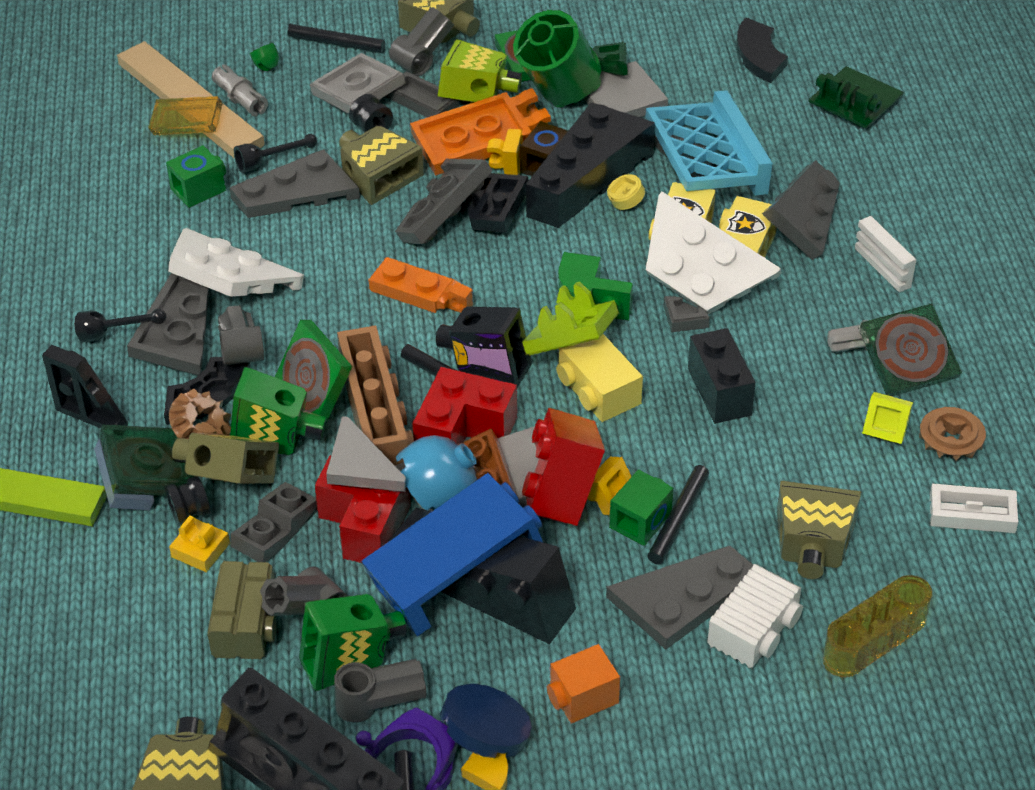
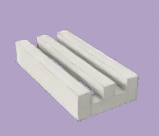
M872 216L860 220L858 227L861 231L857 232L856 238L859 242L855 243V249L898 292L911 288L916 259Z
M932 484L930 491V526L1016 533L1018 526L1016 491Z

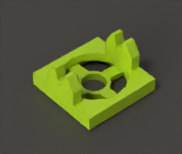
M581 282L574 284L575 297L571 296L566 285L561 286L557 296V304L555 305L556 315H552L547 306L542 307L537 322L538 325L522 341L526 355H534L599 339L619 313L615 300L595 305L591 291Z

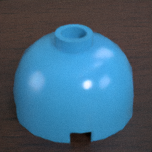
M436 435L422 437L402 449L396 456V461L398 462L403 459L406 466L400 472L406 477L408 490L425 510H430L432 507L438 508L477 481L476 472L473 467L476 464V458L472 451L465 444L457 445L446 437Z

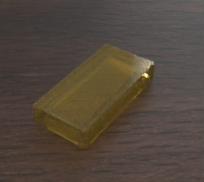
M218 96L156 99L148 129L153 135L216 132L223 102Z

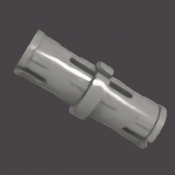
M225 64L222 65V68L218 66L213 71V82L227 92V97L233 103H239L255 117L258 116V113L261 115L266 111L268 107L267 99L253 89L252 83L246 77L238 76Z

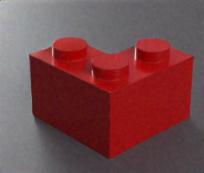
M440 367L412 423L414 441L422 437L436 435L449 438L458 445L463 443L466 437L473 438L489 429L493 430L497 438L510 435L517 420V385Z
M548 407L544 420L538 419L533 430L532 443H535L536 458L539 461L535 472L529 471L526 475L522 496L526 497L527 505L537 515L577 526L605 448L594 420Z
M330 455L315 483L318 517L340 523L343 559L362 563L363 559L388 543V540L402 525L411 507L410 491L407 486L405 492L327 484L326 473L331 458Z

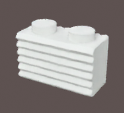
M754 564L752 569L748 571V574L744 576L743 580L739 582L734 591L726 598L724 604H721L720 608L716 610L715 615H712L709 622L708 644L711 647H716L718 651H723L725 655H731L733 659H738L741 664L746 663L748 668L754 667L762 655L769 658L780 641L779 633L785 626L790 629L793 628L801 616L803 605L799 604L801 587Z

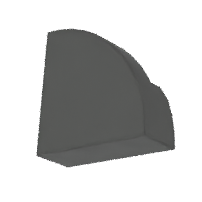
M664 297L663 307L671 332L709 328L710 318L701 306L697 308L685 303L681 297Z

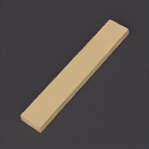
M145 41L117 54L118 64L233 158L234 147L237 145L253 143L259 148L265 145L264 136Z

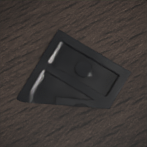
M490 173L483 180V187L466 198L472 230L506 233L526 196V183L529 179L528 176Z
M51 345L42 354L56 411L119 436L128 426V422L86 358L74 351H67Z

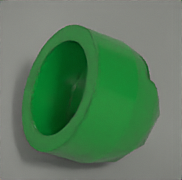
M274 43L264 45L250 53L253 63L262 71H270L278 65L279 54Z

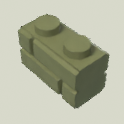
M223 561L220 564L207 633L211 655L215 658H236V656H240L241 659H262L265 655L266 643L275 641L276 616H270L262 608L263 600L260 593L265 580L274 579L273 565H270V563L249 562L248 565H245L244 562Z

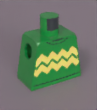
M245 367L233 396L230 436L279 442L278 454L290 455L294 453L300 436L321 441L327 417L305 412L307 391L304 388Z
M369 594L305 603L299 660L314 690L319 691L335 685L334 676L337 670L345 664L359 662L366 664L370 668L381 666L383 664L386 641L406 636L405 619L400 611L382 614L375 599Z

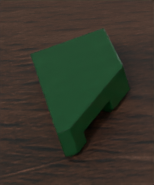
M619 42L593 47V51L600 60L601 71L628 75L626 43Z

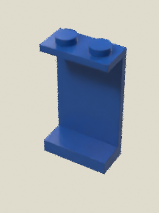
M487 473L361 562L375 588L395 611L402 613L405 623L418 637L432 627L421 607L423 603L522 534L525 538L543 542L538 531L542 527V523L529 505L523 508L519 505L520 502L517 495L506 482L500 485Z

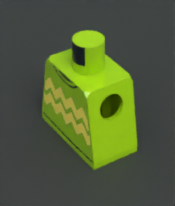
M456 39L441 65L438 96L477 102L498 95L500 90L518 94L522 82V73L505 70L507 56L504 53Z

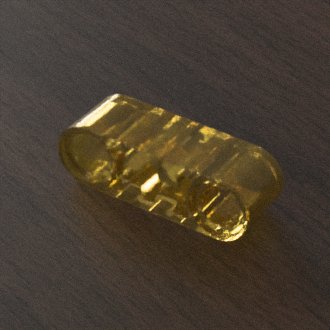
M902 576L833 621L827 629L823 653L825 668L835 676H854L919 632L926 624L932 598V588L929 583L918 576Z

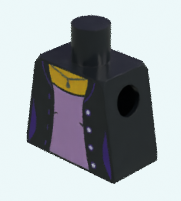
M468 306L462 310L452 326L442 324L437 329L435 338L437 347L453 350L457 368L461 372L515 384L518 388L532 365L531 357L529 354L526 355L522 343L526 338L520 308Z

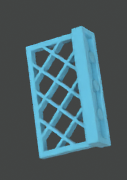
M727 90L714 91L713 102L646 108L645 117L647 120L655 122V136L686 191L749 185L754 195L769 193L773 163ZM707 115L709 118L705 120L696 116ZM662 119H670V120H673L674 122L671 123V122H668V121H665V120H662ZM685 124V125L694 127V128H696V129H695V130H692V129L683 127V125ZM706 132H709V133L718 135V137L715 138V137L709 136V135H707V134H705V133H706ZM672 135H675V136L684 138V140L681 141V140L672 138L671 136H672ZM698 143L707 147L704 149L693 144ZM719 150V151L728 153V154H730V155H729V156H725V155L716 153V151ZM684 153V154L693 156V157H695V158H694V159H690V158H687V157H684V156H681V155ZM705 161H708V162L713 163V164H716V165H718V166H717V167H713V166L704 164V162H705ZM727 169H731V170H734V171L739 172V173H734V174H733V173L727 172L726 170H727ZM693 172H696L704 176L692 177L691 174Z

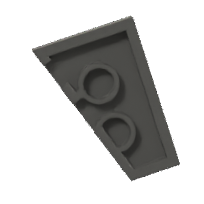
M324 149L229 187L231 199L247 218L291 211L294 204L313 201L314 206L328 204L327 199L346 195L347 201L360 198L359 187Z
M445 159L440 166L444 171L443 175L439 179H431L426 186L429 195L414 203L396 229L395 233L403 243L424 244L432 240L438 232L437 228L446 219L453 217L460 211V204L469 195L476 193L483 187V180L493 171L486 160Z
M815 160L803 168L791 181L789 187L779 194L775 202L766 208L762 215L813 260L824 252L840 182L831 171L826 170Z
M171 273L147 314H151L155 309L164 310L167 315L165 322L162 324H155L153 321L141 323L127 345L128 356L199 375L202 370L210 288Z
M729 545L607 586L606 598L666 650L714 615L721 604H724L730 593L738 586L739 582L748 574V571L752 569L753 564Z

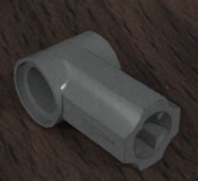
M430 7L409 35H401L393 41L389 49L390 59L418 77L424 75L433 63V51L454 24L440 11Z
M240 305L226 307L225 312L218 317L224 366L264 361L260 326H254L251 313L245 312Z
M315 566L308 567L297 576H278L275 579H266L260 590L263 600L262 608L270 616L304 615L305 603L347 597L346 593L320 568Z
M417 659L374 668L359 662L348 663L339 668L334 676L336 712L343 720L352 723L367 720L377 708L426 698L424 674L420 661H417Z

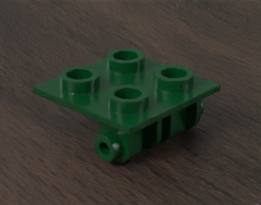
M845 66L835 76L831 73L826 75L821 73L816 80V86L819 87V90L809 98L808 102L867 129L900 99L904 92Z

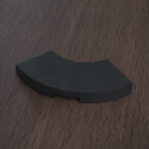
M745 17L737 32L736 49L743 59L742 63L750 72L762 80L771 83L787 66L788 56L778 51L772 44L775 28Z
M210 357L207 367L196 378L183 384L168 386L164 411L166 425L170 424L169 410L173 401L181 393L185 394L192 389L201 394L210 391V397L216 402L223 400L222 407H224L233 399L244 368L251 367L250 362L224 366L222 357ZM202 413L201 415H197L195 419H200L202 417L207 416L208 414Z

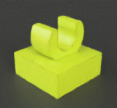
M873 392L862 434L902 444L913 402Z

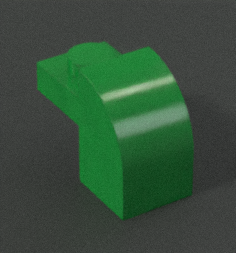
M563 252L558 270V292L561 286L566 285L571 296L575 297L574 284L581 282L591 291L595 305L615 300L619 312L615 319L629 321L632 311L633 283L600 278L601 257Z

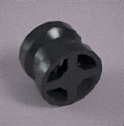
M364 94L358 97L351 105L349 118L356 126L361 127L365 133L376 126L389 129L393 121V113L387 106L381 104L376 96Z
M198 476L188 478L185 484L179 486L172 483L164 487L171 513L178 526L182 525L189 516L199 515L205 517L211 514L206 492Z

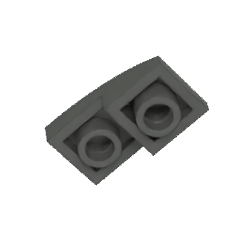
M284 482L259 500L257 515L231 533L230 547L257 562H267L304 525L317 507L316 498Z

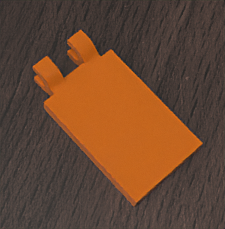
M530 88L511 98L507 92L424 118L410 123L412 136L416 143L422 147L423 155L436 176L444 173L440 166L445 159L484 160L490 158L491 154L499 155L498 153L487 152L490 139L497 138L505 141L508 129L522 130L524 141L540 121L544 123L551 122V116L546 108L538 110L535 104H531L538 101V96L534 89Z

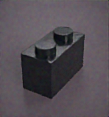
M724 328L691 335L688 370L714 424L752 416L756 382L729 329Z

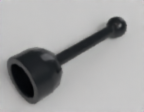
M307 134L304 139L261 150L253 143L237 145L234 147L235 162L242 174L251 172L261 166L263 157L302 146L312 148L317 144V137L314 134Z
M155 309L151 314L106 320L101 313L90 310L78 312L75 316L74 326L76 335L81 342H91L102 338L108 327L151 321L155 324H162L165 322L167 315L164 310Z

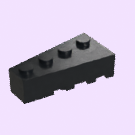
M591 102L526 183V217L557 228L561 227L587 207L591 197L599 193L604 194L612 181L620 175L630 174L634 171V165L641 159L647 161L654 155L655 122Z
M416 507L388 542L431 513V511ZM521 536L509 542L440 591L547 644H551L576 610L559 547Z

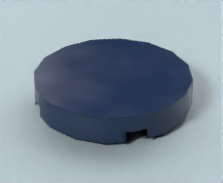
M471 683L455 687L448 692L440 712L441 722L445 720L448 725L446 732L453 741L466 750L483 757L495 758L497 753H508L506 757L515 756L524 749L532 728L529 715L519 702L505 692L487 685Z

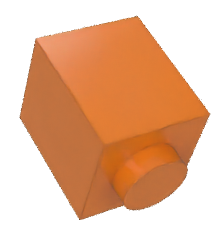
M597 644L551 663L550 684H547L546 689L553 707L556 710L562 708L572 724L619 704L620 676L600 645Z

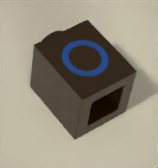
M540 121L520 145L521 173L533 176L569 130Z

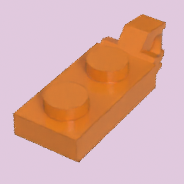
M389 257L383 260L368 280L369 289L372 292L433 313L445 308L461 313L464 308L473 306L472 288L452 278Z

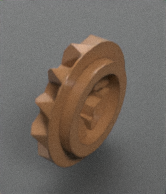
M192 389L185 394L181 393L173 401L169 410V421L178 438L189 439L192 432L229 435L231 432V427L229 426L231 414L223 410V400L216 402L210 397V391L201 394ZM202 413L208 414L206 422L193 425L197 415Z
M942 407L932 410L924 416L920 424L919 438L924 440L925 449H935L939 458L947 454L957 461L961 455L972 458L976 450H982L986 438V430L983 423L974 414L960 408ZM945 432H948L951 435H955L958 433L960 434L959 439H956L953 436L945 437Z

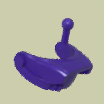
M417 707L405 712L394 720L375 740H372L371 734L365 730L358 732L356 735L357 744L366 747L365 751L375 759L388 746L401 740L419 739L432 744L437 754V764L434 775L425 790H445L453 777L454 758L458 743L453 741L446 732L447 725Z

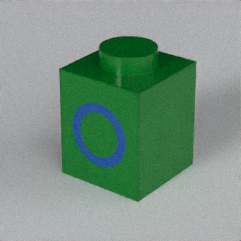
M204 145L166 162L170 188L188 208L226 191L224 181L226 167L222 159L217 155L214 156Z
M638 469L610 500L609 528L645 546L665 523L672 510L674 487L666 484L660 478L652 477Z

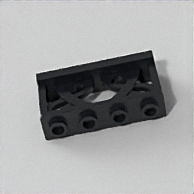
M247 668L221 698L220 705L222 709L215 736L209 741L208 750L261 790H401L404 784V780L253 668Z

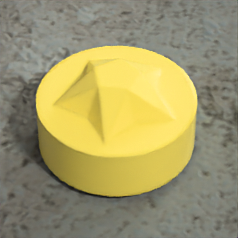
M633 174L622 175L616 178L607 190L609 200L619 210H627L636 206L645 195L643 184Z

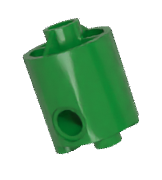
M561 10L539 12L527 19L516 32L513 42L515 58L544 99L550 101L555 107L561 108L578 102L600 87V60L571 15Z

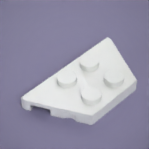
M664 192L659 194L646 264L648 275L696 307L701 306L708 315L725 306L729 300L738 299L750 293L751 288L770 278L774 280L779 277L781 268Z
M188 228L182 230L170 257L169 272L230 297L243 296L250 293H272L274 284L278 283L286 285L292 290L301 289L304 274L263 259L255 251H243L230 246L231 243L227 240L210 238Z

